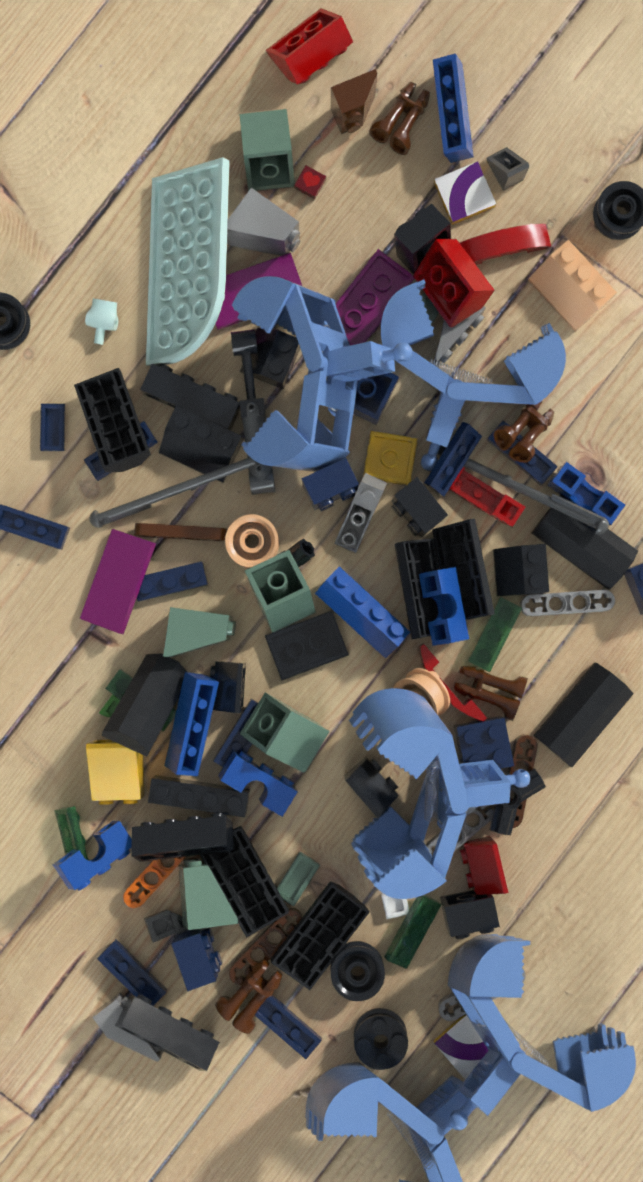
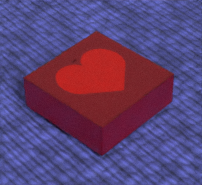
M305 165L294 188L316 199L326 181V176Z

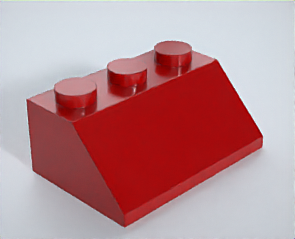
M320 8L266 49V52L285 77L298 85L308 81L311 77L310 75L315 71L325 68L332 58L346 52L347 47L353 43V39L342 16Z
M436 239L413 275L417 282L425 280L426 284L423 291L449 327L456 326L482 309L495 291L457 239Z

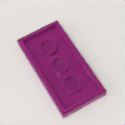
M377 249L336 302V307L350 346L367 342L380 326L383 312L391 297L400 289L411 285L415 280L410 272L379 249Z
M291 253L226 275L225 298L215 323L217 330L243 321L237 318L239 313L234 310L232 303L239 291L252 280L273 276L302 286Z
M112 529L80 619L124 635L156 544Z

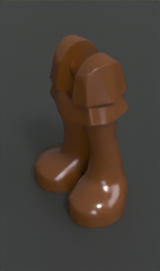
M411 81L400 90L401 94L396 97V102L386 117L375 122L369 130L370 136L375 141L386 143L403 111L406 112L407 115L390 138V147L400 155H406L410 150L409 133L418 117L424 113V108L428 106L430 92L423 89L416 103L410 100L416 88V83Z
M542 401L536 405L526 404L525 408L521 410L518 419L511 426L502 425L494 432V440L501 450L506 451L526 426L530 428L509 452V456L515 461L523 463L531 461L535 455V448L532 444L551 425L555 412L550 408L543 415L537 410Z
M461 666L458 673L474 678L472 687L455 682L454 689L464 697L468 696L472 700H482L501 708L505 718L513 721L519 708L520 700L482 689V685L485 684L515 697L522 698L528 678L519 676L515 680H507L486 673L484 669H476L475 666Z
M266 960L252 967V971L247 974L243 984L230 998L221 996L215 1003L219 1014L226 1021H230L254 989L257 993L232 1022L235 1029L246 1034H250L254 1030L256 1025L254 1020L255 1014L265 1000L273 995L274 990L278 989L282 979V973L278 970L270 976L268 981L262 977L270 964Z

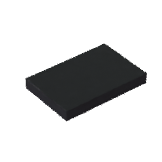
M332 611L265 635L281 681L349 655Z

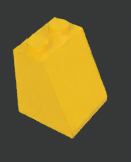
M110 739L94 740L86 744L92 801H99L100 805L114 804V800H123V804L138 803V800L144 797V755Z

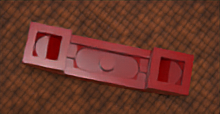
M546 224L510 227L460 242L476 265L482 264L484 260L527 251V253L551 248Z
M464 467L449 488L450 491L471 505L510 527L514 526L526 508L510 496L501 494L465 471Z
M421 644L418 648L423 668L428 671H434L433 668L440 662L425 644ZM443 682L449 693L450 704L475 719L481 721L487 719L471 699L468 698L462 704Z

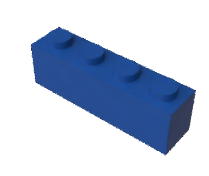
M456 53L433 59L443 153L450 163L474 158L463 64Z
M340 566L315 592L322 601L385 659L410 633L402 623Z
M188 672L184 674L164 764L166 768L176 775L198 776L219 684L217 680L208 675Z

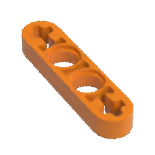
M185 857L174 858L175 863L170 867L163 865L162 860H153L126 889L123 897L125 904L130 908L140 907ZM150 871L155 872L158 875V882L153 885L147 883L145 880L146 873ZM142 885L145 889L139 895L140 901L137 899L132 901L130 899L132 896L130 891L135 893Z

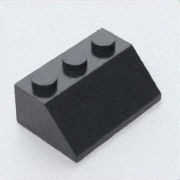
M176 405L166 425L159 454L202 474H206L233 464L244 440L241 435ZM227 476L217 479V481L224 483Z

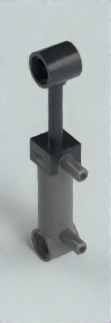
M255 329L231 332L233 354L242 358L247 400L239 401L245 442H251L252 437H255V433L259 432V428L263 427V423L266 422L264 398L256 399L251 355L258 353ZM257 464L248 468L252 495L276 492L272 466Z

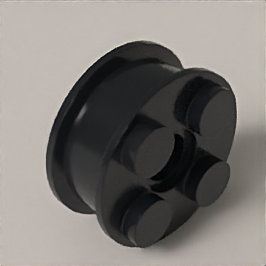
M619 181L604 189L593 209V220L600 233L613 240H625L634 236L643 226V189L639 185L629 181ZM617 207L624 208L626 214H620L617 211Z
M0 292V318L6 317V322L0 326V350H9L25 341L30 331L31 322L27 310L15 297Z
M352 941L346 943L331 962L332 984L336 991L348 1000H368L379 992L384 983L385 969L382 957L376 948L366 942ZM360 966L364 969V972L360 976H355L351 973L352 968Z
M375 1008L364 1013L358 1019L354 1028V1047L357 1056L365 1065L377 1070L390 1069L399 1064L405 1057L408 1049L407 1030L401 1017L385 1008ZM380 1034L387 1037L384 1042H377L374 1038Z

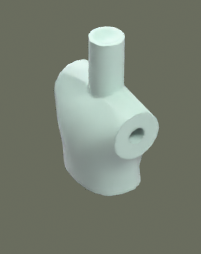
M93 298L91 309L85 317V323L87 326L96 328L94 343L103 345L105 330H117L119 320L116 302Z

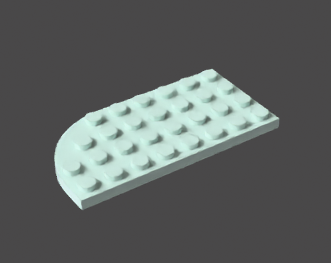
M223 157L152 178L146 344L147 366L151 367L152 364L157 366L160 364L169 365L190 356L207 339L220 314L225 298L229 160Z

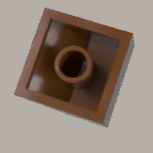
M376 69L331 87V111L341 134L356 132L363 126L376 94Z

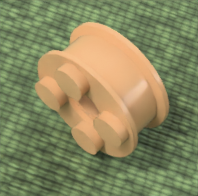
M249 514L239 517L229 526L225 536V545L229 556L237 564L245 568H251L276 556L279 549V536L274 525L268 519L260 515ZM254 535L259 538L257 547L249 548L246 546V539L249 536Z
M422 668L413 669L406 675V678L399 680L394 688L409 690L423 696L437 715H442L449 708V693L438 674L434 671Z

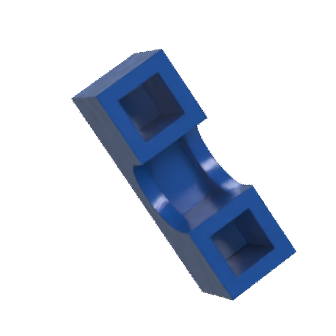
M568 462L560 466L547 486L558 494L563 495L572 503L605 517L609 525H612L625 507V504L609 492H602L591 486L585 480L586 476Z
M456 567L419 574L423 598H433L438 606L437 618L434 621L428 622L432 646L469 639Z
M233 750L218 774L220 781L239 792H242L251 781L263 782L264 791L259 798L261 804L283 817L298 793L293 786L295 782L284 775L281 778L274 775V770L264 763L259 766L252 762L254 758L244 751H241L239 754Z
M111 821L93 834L99 846L98 853L93 859L88 861L80 850H72L52 864L68 889H78V891L84 889L91 883L89 879L96 874L102 875L111 868L110 864L116 859L122 860L131 853L129 849L132 848V839L120 821Z

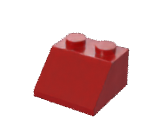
M491 836L466 841L463 844V849L460 850V856L463 865L467 864L469 873L465 874L468 888H473L476 895L509 893L497 843Z

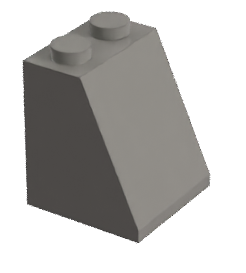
M252 188L227 220V244L230 246L282 256L290 251L294 252L300 244L299 221Z

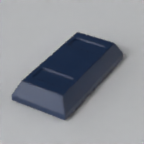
M41 404L40 451H65V404Z

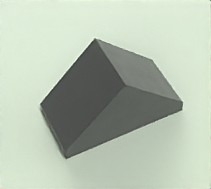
M508 147L486 158L503 191L523 181L529 169V163Z

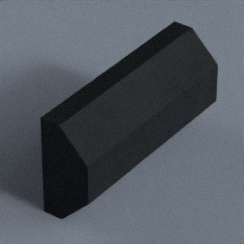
M116 368L75 384L74 387L103 470L105 472H124L140 466L151 453L121 370Z
M561 494L559 495V497L568 500V499L565 498L563 495H561ZM549 508L531 533L608 590L623 577L638 553V550L608 529L601 535L595 534L597 529L553 508Z
M468 519L432 529L440 570L456 567L465 619L469 620L494 615L475 519Z
M434 538L395 543L411 639L429 637L431 635L428 622L434 621L437 618L438 606L433 598H423L419 574L440 570Z
M161 653L146 654L105 726L102 736L147 757L180 696L184 674L187 672L180 662L170 657H164Z
M594 662L534 734V737L566 764L573 767L634 693L612 672Z
M239 826L233 829L234 851L203 854L200 856L212 871L247 938L287 915L289 909L243 827Z
M330 881L270 959L271 963L308 990H311L370 911L353 894L339 884Z

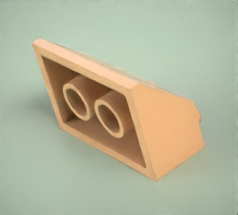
M569 240L552 253L528 278V281L575 332L602 309L617 293Z

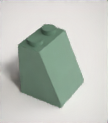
M287 109L239 114L248 191L251 188L259 191L294 187L295 180Z
M290 550L245 570L272 633L316 613L311 591Z
M170 607L163 656L174 657L230 640V635L234 636L236 622L232 621L233 616Z
M265 692L240 734L265 754L305 773L330 731Z
M198 859L184 860V865H178L182 920L187 930L238 924L237 916L208 865Z

